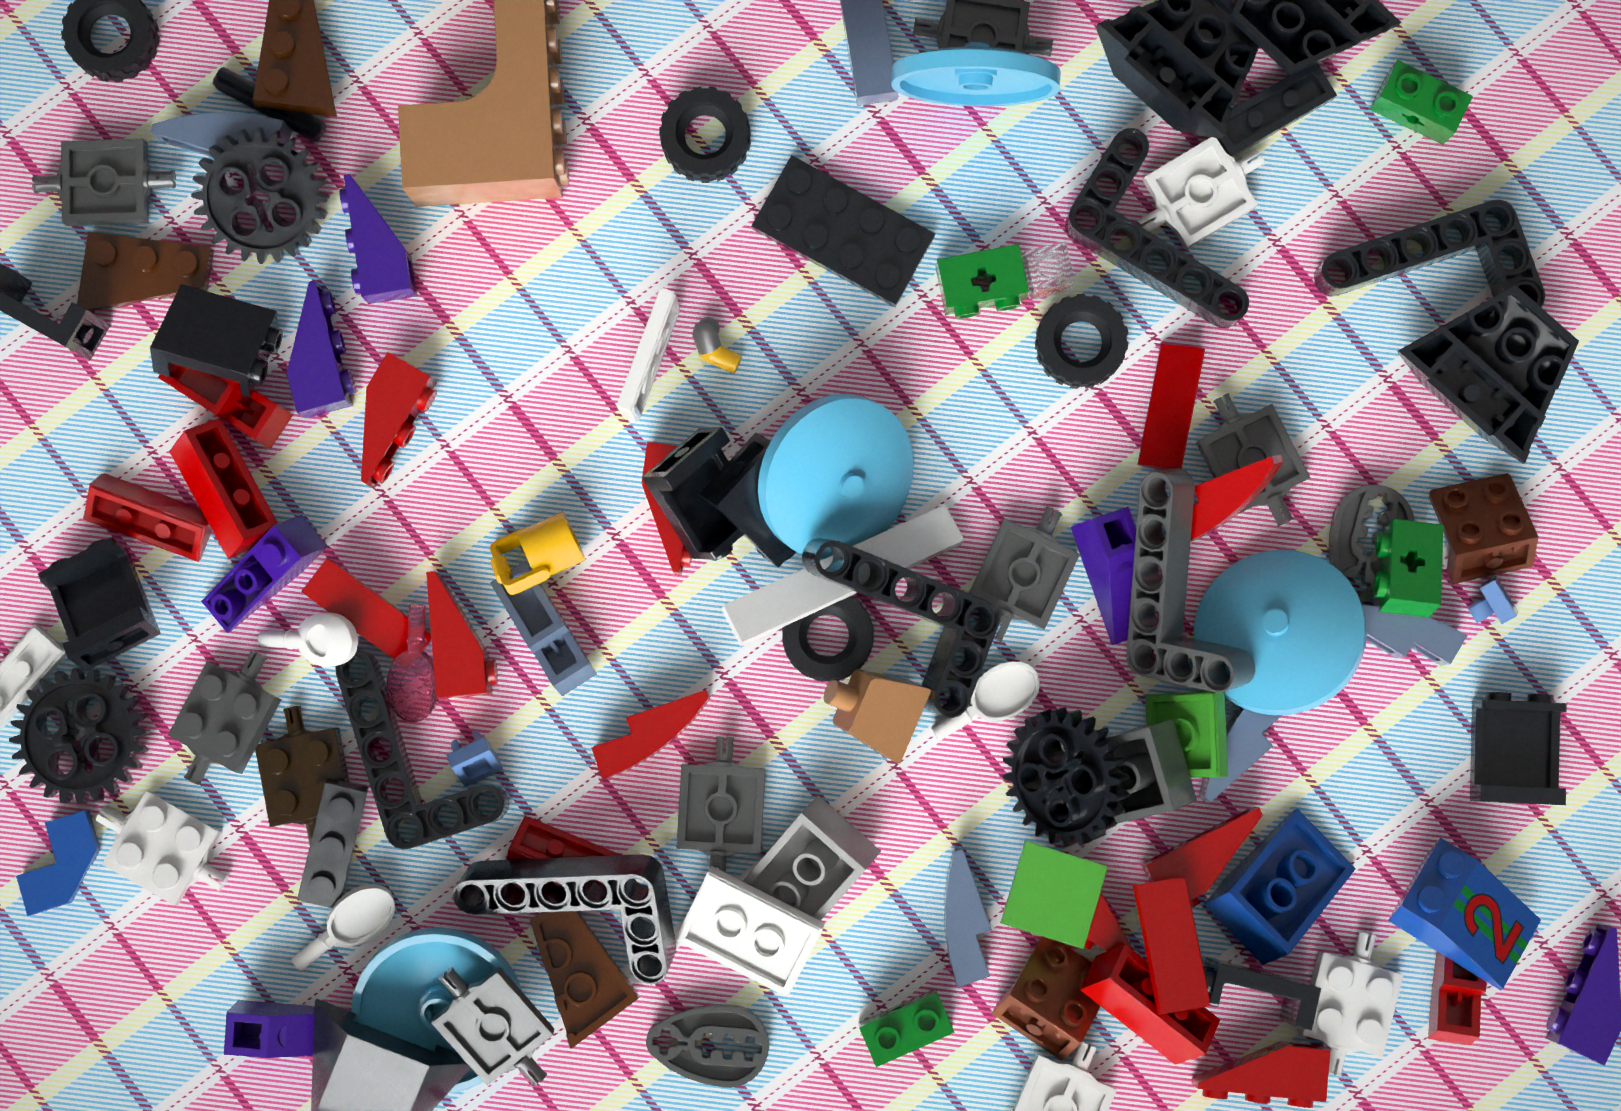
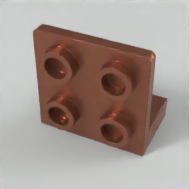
M1500 474L1430 491V502L1439 523L1444 525L1443 532L1450 546L1446 572L1451 584L1533 567L1539 536L1510 474Z
M1041 936L1016 982L997 1002L991 1014L1060 1061H1063L1082 1043L1101 1007L1080 990L1092 962L1064 943Z

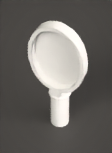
M327 612L307 617L300 624L297 631L291 629L288 631H261L258 636V643L261 647H278L291 650L299 648L302 655L309 662L323 667L342 665L355 655L358 646V635L355 627L344 616Z
M1015 661L1002 663L991 668L977 681L970 703L964 713L954 718L946 717L931 726L936 738L941 741L965 725L972 724V721L979 717L987 721L999 722L1021 714L1032 704L1039 692L1040 681L1037 672L1030 665Z
M368 884L357 887L343 895L328 914L327 930L319 933L315 940L292 957L291 960L295 967L303 971L326 951L332 950L335 944L342 946L361 945L379 935L388 926L395 911V902L391 892L379 884Z

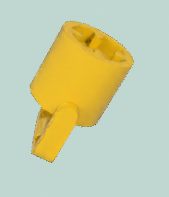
M563 511L529 527L517 530L494 541L490 545L493 557L490 563L497 582L503 584L510 595L518 594L546 581L549 577L585 561L581 546ZM522 546L532 570L512 579L513 576L506 557L502 554Z

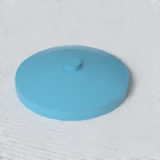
M971 42L966 43L962 47L930 50L896 61L892 66L891 86L896 92L904 96L926 102L957 106H1010L1037 102L1056 95L1060 91L1061 71L1054 63L1030 54L994 48L986 43Z
M856 394L825 396L808 403L792 414L772 438L766 449L759 472V504L765 522L773 534L791 549L802 554L804 547L812 539L824 538L854 546L887 531L900 514L907 500L913 478V450L904 426L890 410L867 397ZM829 547L823 550L820 559H826L833 555Z
M1295 550L1260 552L1241 559L1228 567L1213 581L1205 592L1199 604L1194 624V639L1240 648L1252 656L1255 663L1254 678L1244 686L1225 691V697L1244 709L1266 715L1301 713L1318 707L1333 698L1348 684L1358 669L1364 654L1367 637L1364 611L1360 599L1349 580L1327 561ZM1225 664L1226 673L1230 677V669L1228 665Z
M425 928L396 937L386 943L371 957L355 987L351 1012L356 1013L354 1021L432 1051H434L436 1045L456 1052L431 1024L433 1016L448 1006L454 998L452 993L438 980L444 971L447 972L448 968L453 967L465 983L470 985L480 981L500 966L521 991L522 989L508 961L484 940L455 929ZM471 1068L449 1093L473 1088L483 1083V1081Z

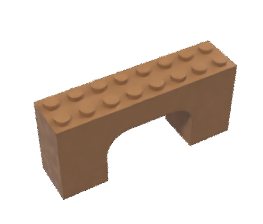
M494 0L496 69L490 83L478 95L457 102L398 105L402 189L416 207L563 198L562 185H569L568 161L564 160L563 149L560 150V145L567 144L565 119H562L561 109L558 108V104H565L563 79H560L559 69L555 66V64H562L561 40L557 38L556 27H553V24H560L558 0Z

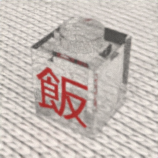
M1066 241L1024 251L1022 261L1030 300L1071 291L1075 279Z

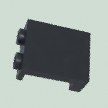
M0 263V311L84 358L91 360L111 325L73 302L60 324L27 307L22 301L30 289L32 281Z
M181 284L150 346L153 372L170 376L176 364L236 381L240 384L241 396L250 398L256 384L261 386L264 383L268 371L267 360L271 352H278L282 342L283 330L278 329L277 311Z
M723 427L697 429L642 476L643 481L692 559L720 560L726 557L733 550L732 545L740 537L744 536L719 510L711 506L700 495V492L729 462L722 451V448L730 442Z
M755 432L700 492V495L711 506L719 510L757 548V552L763 558L779 568L796 551L784 544L773 534L761 512L758 497V479L761 463L771 440Z
M113 537L97 540L91 543L86 550L70 558L59 559L53 562L48 569L38 573L40 582L51 592L69 641L63 644L67 658L85 672L161 634L130 553Z
M1485 692V700L1472 701L1470 801L1566 806V788H1559L1560 714L1561 712H1567V703H1554V695L1528 694L1527 701H1511L1512 693Z
M1206 957L1203 967L1210 997V1006H1219L1222 989L1226 983L1284 997L1279 1018L1294 1027L1312 1031L1321 993L1320 987L1303 980Z

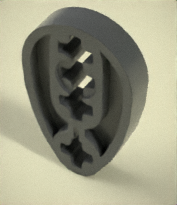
M1365 485L1346 494L1337 504L1331 520L1328 551L1329 562L1347 579L1355 578L1357 573L1360 572V575H1362L1361 582L1367 585L1366 590L1357 593L1361 603L1370 600L1374 596V579L1376 573L1381 569V557H1376L1375 550L1369 552L1366 556L1363 554V547L1357 545L1358 540L1366 538L1368 534V527L1362 525V521L1371 518L1374 512V507L1368 505V500H1373L1380 494L1383 496L1382 503L1388 505V510L1380 512L1377 516V523L1383 525V529L1373 533L1371 541L1376 544L1378 533L1383 532L1393 518L1415 521L1413 511L1407 500L1396 490L1383 485Z
M710 1004L674 1013L653 1025L647 1034L646 1047L650 1055L665 1067L687 1079L705 1085L732 1088L750 1082L760 1073L767 1060L769 1038L763 1022L751 1010L735 1004ZM663 1029L670 1030V1037L677 1038V1041H686L688 1043L671 1045L668 1052L661 1051V1044L654 1043V1037L660 1036ZM706 1032L712 1033V1039L716 1042L724 1041L726 1034L733 1035L735 1043H745L747 1036H754L755 1044L762 1045V1051H756L753 1059L745 1058V1051L734 1050L732 1057H725L723 1049L713 1048L711 1055L707 1056L703 1055L702 1047L696 1046V1040H702Z

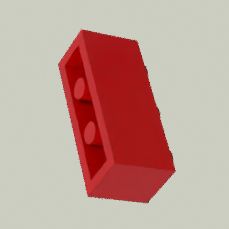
M221 418L183 431L169 452L223 551L229 559L251 550L278 522Z
M1126 944L1096 955L1080 988L1084 994L1175 1065L1206 1055L1220 1022V1019L1205 1007L1158 1015L1148 962Z

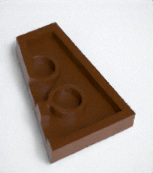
M269 0L253 94L255 107L337 117L314 0Z
M88 232L77 305L91 313H95V310L131 306L132 303L156 298L161 300L175 297L181 284L207 291L214 250L207 246Z
M578 911L541 912L530 920L545 970H547L555 995L554 999L567 1033L566 1037L570 1049H572L638 1000L640 996Z

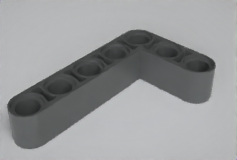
M1181 468L1150 472L1142 479L1139 490L1127 642L1128 665L1135 674L1142 677L1211 692H1225L1250 683L1255 674V663L1247 651L1183 637L1195 493L1193 478L1186 470ZM1166 482L1169 486V496L1165 490ZM1162 524L1166 529V537L1162 533ZM1159 566H1160V568H1161V570H1162V574H1163V577H1162V578H1161L1160 575H1159V570H1158ZM1155 608H1157L1159 612V620L1157 619V616L1155 614ZM1152 649H1153L1154 652H1155L1156 661L1154 660V658H1153V656H1152ZM1188 656L1192 660L1193 669L1190 667L1188 663ZM1225 664H1227L1230 669V677L1226 673Z

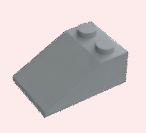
M817 795L743 882L821 921L864 873L881 850Z

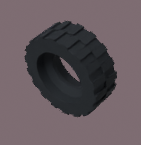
M75 0L67 7V14L62 19L63 31H61V39L64 40V48L72 57V60L90 76H96L100 81L108 82V80L115 81L116 83L123 82L124 79L137 77V74L142 70L145 71L149 67L150 61L155 59L157 54L156 48L160 42V37L157 34L159 28L157 22L152 17L153 14L141 0ZM106 15L120 16L127 21L130 27L129 42L122 50L116 53L108 54L97 50L91 40L93 25L98 19Z
M710 86L709 88L694 87L691 91L686 92L685 90L680 93L677 99H672L668 104L667 111L662 114L659 136L665 158L669 164H672L674 171L679 175H685L688 180L693 182L694 180H699L702 183L724 180L725 176L733 175L737 171V167L746 160L747 150H750L751 145L749 119L746 112L744 113L740 102L738 100L735 101L728 92H721L716 87ZM703 115L718 119L723 124L726 132L722 147L716 152L707 155L698 154L691 150L685 140V131L688 124L694 118Z
M1077 294L1074 297L1067 296L1062 298L1059 303H1054L1048 309L1037 328L1036 340L1034 342L1035 350L1038 353L1036 358L1039 365L1042 364L1044 367V372L1048 377L1051 376L1056 380V383L1068 385L1072 389H1078L1079 387L1088 389L1093 388L1098 383H1104L1110 376L1114 375L1125 358L1129 341H1127L1128 328L1122 321L1124 318L1120 312L1113 308V304L1109 301L1101 300L1096 295L1085 296V294ZM1087 322L1095 326L1099 331L1102 346L1098 355L1093 359L1078 362L1070 359L1064 353L1061 346V336L1065 328L1072 323Z
M849 596L782 627V642L790 663L801 674L821 682L839 681L850 677L856 669H861L867 661L873 648L874 627L867 609L863 607L857 598ZM823 615H833L840 618L848 628V643L843 651L834 656L819 655L808 643L807 632L810 624L816 618Z

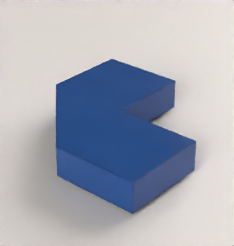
M83 810L45 822L56 863L16 876L27 916L70 904L76 897L81 882L101 850L89 810Z

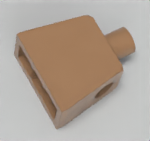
M856 669L852 673L848 684L837 680L830 681L824 691L823 699L826 704L837 708L833 717V724L877 753L901 764L932 690L909 679Z

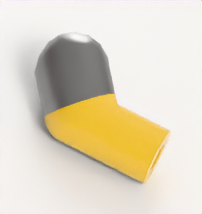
M712 317L702 318L693 328V339L700 358L707 363L735 374L742 355L722 347L718 335L720 325L716 319Z

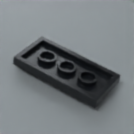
M792 155L751 226L752 230L895 308L936 234Z

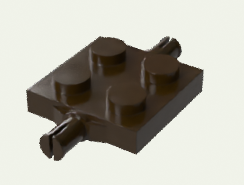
M294 706L283 709L288 734H284L277 740L258 744L255 752L269 826L276 827L290 823L306 824L310 845L326 779L331 778L349 783L350 781L340 729L305 730L301 706Z

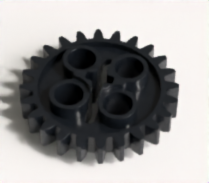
M259 127L255 130L254 137L251 139L245 129H241L238 132V143L229 134L222 138L225 150L215 144L208 150L214 160L202 158L198 163L207 173H197L192 179L203 186V188L191 193L192 198L203 200V204L194 210L195 215H207L208 220L201 226L202 231L214 228L217 233L213 237L212 243L216 244L223 239L228 242L226 254L229 255L236 248L241 249V259L244 262L250 257L252 252L256 253L259 264H263L266 261L268 253H271L276 263H279L283 259V249L292 257L296 256L299 252L296 241L308 247L312 240L307 232L319 234L322 229L314 219H325L328 215L325 209L318 206V204L325 203L330 199L329 194L318 192V188L322 187L328 180L325 177H315L313 174L321 163L313 162L307 164L305 159L310 149L306 148L297 153L294 150L296 144L295 137H292L286 144L280 143L281 135L279 130H276L270 139H266L263 128ZM249 160L255 163L256 179L251 168L248 166ZM266 163H279L285 172L284 180L275 181L271 179L265 170ZM227 171H235L242 176L244 180V188L242 190H235L228 186L225 179ZM257 189H259L260 193H268L270 197L264 205L261 199H254L252 196ZM287 202L291 204L296 210V219L293 221L283 219L277 212L278 203ZM245 211L253 215L256 220V229H244L238 222V212ZM265 212L267 213V216H268V219H269L270 223H271V224L273 225V227H274V230H273V231H268V230H267V227H266V224H265V222H266V214H265Z
M73 668L70 679L64 671H56V684L49 679L42 678L39 681L43 692L40 693L29 689L26 691L32 703L30 705L17 704L16 708L24 714L23 720H12L10 722L12 726L21 729L20 735L9 738V742L21 744V750L14 753L11 757L12 759L25 760L26 764L18 772L20 775H35L29 785L31 788H39L46 784L43 795L45 798H53L59 792L60 803H70L75 795L77 804H87L89 793L94 801H103L105 796L104 788L111 794H118L120 792L117 783L118 779L125 783L133 781L131 774L127 770L129 767H143V764L135 758L136 752H148L149 748L139 743V737L149 735L150 730L138 727V722L144 720L148 715L147 713H134L133 708L141 700L139 697L125 698L130 688L128 684H120L113 688L116 676L107 674L100 681V670L90 669L85 678L81 668ZM96 698L101 704V713L97 719L92 721L86 714V707L90 700ZM70 700L73 702L72 712L67 707V702ZM56 712L61 718V726L56 733L52 734L49 732L46 722L49 715ZM79 729H84L86 736L80 739V743H75L73 736L79 734ZM108 738L113 744L114 751L110 759L105 761L100 757L98 748L102 740ZM67 751L73 758V767L69 773L64 774L59 768V758ZM87 759L93 766L91 772H88L86 769Z
M1066 707L1053 711L1049 709L1025 719V726L1014 730L1018 739L1009 741L1006 744L1014 754L1004 757L1003 762L1012 767V772L1002 775L1003 779L1013 782V788L1006 792V796H1017L1018 802L1013 807V811L1024 810L1026 813L1022 824L1026 826L1036 823L1035 836L1039 837L1048 833L1050 844L1062 841L1064 847H1069L1076 843L1082 846L1107 835L1106 830L1117 825L1114 817L1125 812L1124 807L1118 801L1129 797L1130 794L1120 787V783L1130 779L1129 775L1120 773L1118 768L1126 762V758H1115L1113 754L1119 746V742L1116 741L1108 744L1105 738L1108 735L1109 729L1105 727L1097 731L1094 730L1096 718L1092 716L1082 720V712L1079 709L1069 713Z

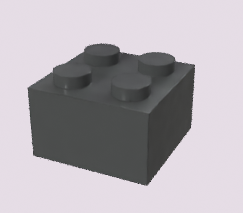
M1173 718L1106 736L1105 741L1108 744L1116 741L1119 742V746L1113 754L1115 758H1126V762L1118 768L1120 773L1130 776L1129 780L1120 783V787L1130 794L1129 797L1118 801L1124 807L1125 812L1114 817L1117 824L1174 811L1197 801Z

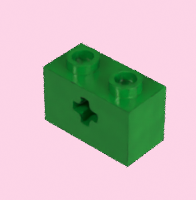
M1397 60L1386 74L1369 110L1444 145L1456 133L1473 96Z
M1019 244L937 259L935 268L945 315L955 314L956 319H965L979 315V309L995 306L996 311L1012 310L1020 307V301L1027 298L1029 290ZM977 276H983L985 282H992L987 292H982L980 286H973L976 283Z
M1393 518L1386 529L1378 533L1375 555L1376 557H1381V569L1376 573L1373 593L1375 597H1379V612L1430 618L1441 605L1444 525Z
M932 989L858 1022L860 1032L876 1067L955 1033L936 989Z

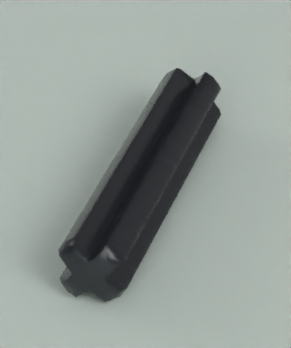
M226 67L220 68L213 79V85L219 91L267 117L283 120L291 130L313 142H318L326 130L324 121L309 113L255 107L253 103L255 83Z

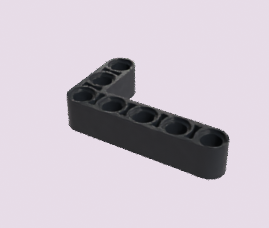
M1126 128L1120 131L1112 140L1071 206L1065 221V229L1068 236L1212 325L1219 328H1230L1236 325L1249 308V297L1245 290L1114 211L1141 168L1149 151V141L1143 132L1135 128ZM1122 144L1133 145L1138 151V157L1135 159L1124 158L1120 155L1118 146ZM1101 178L1113 180L1117 186V192L1113 194L1102 193L1098 189L1096 181ZM1080 212L1091 214L1096 221V226L1091 229L1081 228L1075 221V215ZM1118 233L1126 235L1131 242V248L1122 251L1116 249L1112 245L1110 237ZM1150 255L1161 256L1166 263V270L1163 272L1152 271L1146 263V257ZM1186 276L1197 278L1201 283V292L1198 294L1187 292L1183 288L1182 278ZM1227 297L1233 300L1237 306V313L1229 316L1223 314L1218 308V299Z
M1500 199L1491 200L1334 252L1317 267L1314 274V283L1321 293L1327 296H1339L1476 250L1493 297L1516 285L1540 307L1543 306L1545 301V291L1516 211L1511 204ZM1485 214H1492L1498 218L1501 226L1500 231L1491 230L1486 225ZM1446 227L1456 228L1460 232L1461 244H1455L1448 240L1445 233ZM1407 240H1415L1420 243L1423 249L1422 257L1413 256L1408 252L1406 248ZM1500 252L1508 253L1513 258V270L1506 269L1499 262ZM1367 253H1377L1382 257L1384 261L1383 270L1373 269L1368 264ZM1328 266L1340 267L1345 273V282L1336 283L1332 281L1328 276Z
M816 538L808 542L802 552V562L806 570L811 574L943 627L922 682V686L932 690L924 708L932 713L949 718L958 717L964 713L970 703L999 626L1000 618L995 606L983 599L841 541ZM829 547L833 553V561L829 567L823 569L820 563V556L823 550ZM867 563L870 567V577L865 583L861 584L858 580V570L861 565ZM904 578L907 583V590L904 596L898 599L895 587L898 581ZM941 593L943 606L939 612L935 613L932 608V602L935 596ZM977 608L979 611V621L971 628L969 625V615L972 610ZM962 647L965 654L964 660L961 665L956 667L954 655ZM945 687H948L950 692L949 700L941 706L939 704V694Z
M357 650L348 662L335 666L336 677L384 832L390 844L402 850L416 848L496 822L505 816L510 805L509 797L505 790L493 784L480 785L423 804L379 662L372 654ZM362 658L367 664V673L363 679L354 681L349 675L350 664L355 659ZM369 698L377 700L380 706L379 715L372 721H367L361 714L362 704ZM386 738L392 745V753L387 760L382 762L375 757L373 748L377 740ZM394 777L400 779L405 786L404 796L397 802L392 801L386 794L387 783ZM486 791L492 792L498 799V808L490 816L484 815L478 807L479 797ZM446 804L454 807L458 813L457 823L450 829L444 828L438 820L439 810ZM405 818L412 819L417 825V835L410 842L404 841L398 833L399 824Z
M650 855L477 861L468 866L453 891V900L456 906L461 911L473 915L620 910L632 975L644 984L652 985L661 982L665 978L676 954L677 946L664 870L661 863ZM634 878L641 879L647 885L638 883ZM594 880L602 882L605 886L596 884ZM554 882L560 883L564 888L555 885ZM513 883L520 885L523 889L516 887ZM473 885L480 887L481 890L475 888ZM642 917H646L652 922H647ZM649 955H653L657 957L659 960L653 959Z

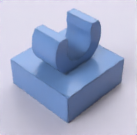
M1497 576L1481 584L1480 590L1485 597L1468 608L1476 623L1494 613L1501 624L1508 622L1518 615L1517 608Z
M477 730L472 731L474 742L462 747L457 739L451 742L453 752L446 754L452 770L465 787L503 770L498 755L487 739L482 737Z

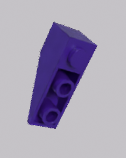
M350 174L344 175L345 188L339 190L344 214L349 213L351 228L345 229V237L349 253H355L357 268L351 269V279L355 293H361V297L368 304L417 297L412 256Z
M315 280L310 281L308 284L287 369V377L296 412L305 419L353 406L350 394L356 393L350 369L344 370L340 356L346 353L343 336L339 329L334 330L330 316L336 314L330 290L324 291V288Z
M1129 506L1071 527L1111 645L1128 640L1136 526Z
M303 515L278 523L256 543L201 602L223 629L229 633L299 576L328 546Z
M1597 924L1596 929H1591L1582 943L1581 951L1584 952L1578 968H1573L1565 980L1564 990L1567 992L1561 1006H1556L1548 1017L1546 1028L1549 1032L1545 1039L1605 1066L1621 1032V991L1617 929Z
M237 1000L226 1012L223 1055L258 1058L313 1056L315 1006Z

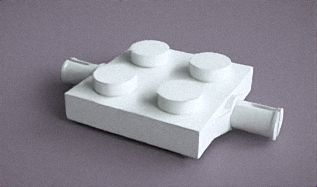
M1211 137L1143 178L1142 181L1153 197L1156 209L1137 219L1136 224L1151 232L1165 223L1174 231L1184 249L1187 250L1258 206V203L1247 187L1245 175L1265 164L1263 156L1259 157L1261 153L1255 149L1236 161L1224 151L1217 138Z
M147 790L135 810L126 818L111 810L108 806H104L100 812L114 821L103 815H97L96 822H100L117 832L114 844L102 865L174 906L179 905L188 888L197 882L198 879L220 891L224 884L213 879L211 875L222 882H227L229 875L208 865L210 852L222 832Z
M1361 931L1358 932L1359 935L1353 956H1336L1318 951L1311 984L1320 987L1321 993L1312 1031L1302 1028L1298 1030L1299 1034L1318 1039L1330 1047L1329 1074L1336 1076L1342 1075L1341 1072L1347 1052L1362 1051L1383 1057L1404 974L1383 969L1375 962L1370 961L1377 936Z
M1082 1041L1071 1064L1056 1062L1037 1053L1012 1111H1108L1117 1090L1096 1080L1087 1071L1097 1047Z

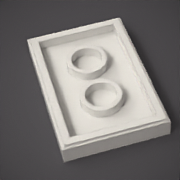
M660 287L616 405L623 418L634 422L640 421L680 313V306L675 292Z
M711 866L675 940L788 997L825 923Z

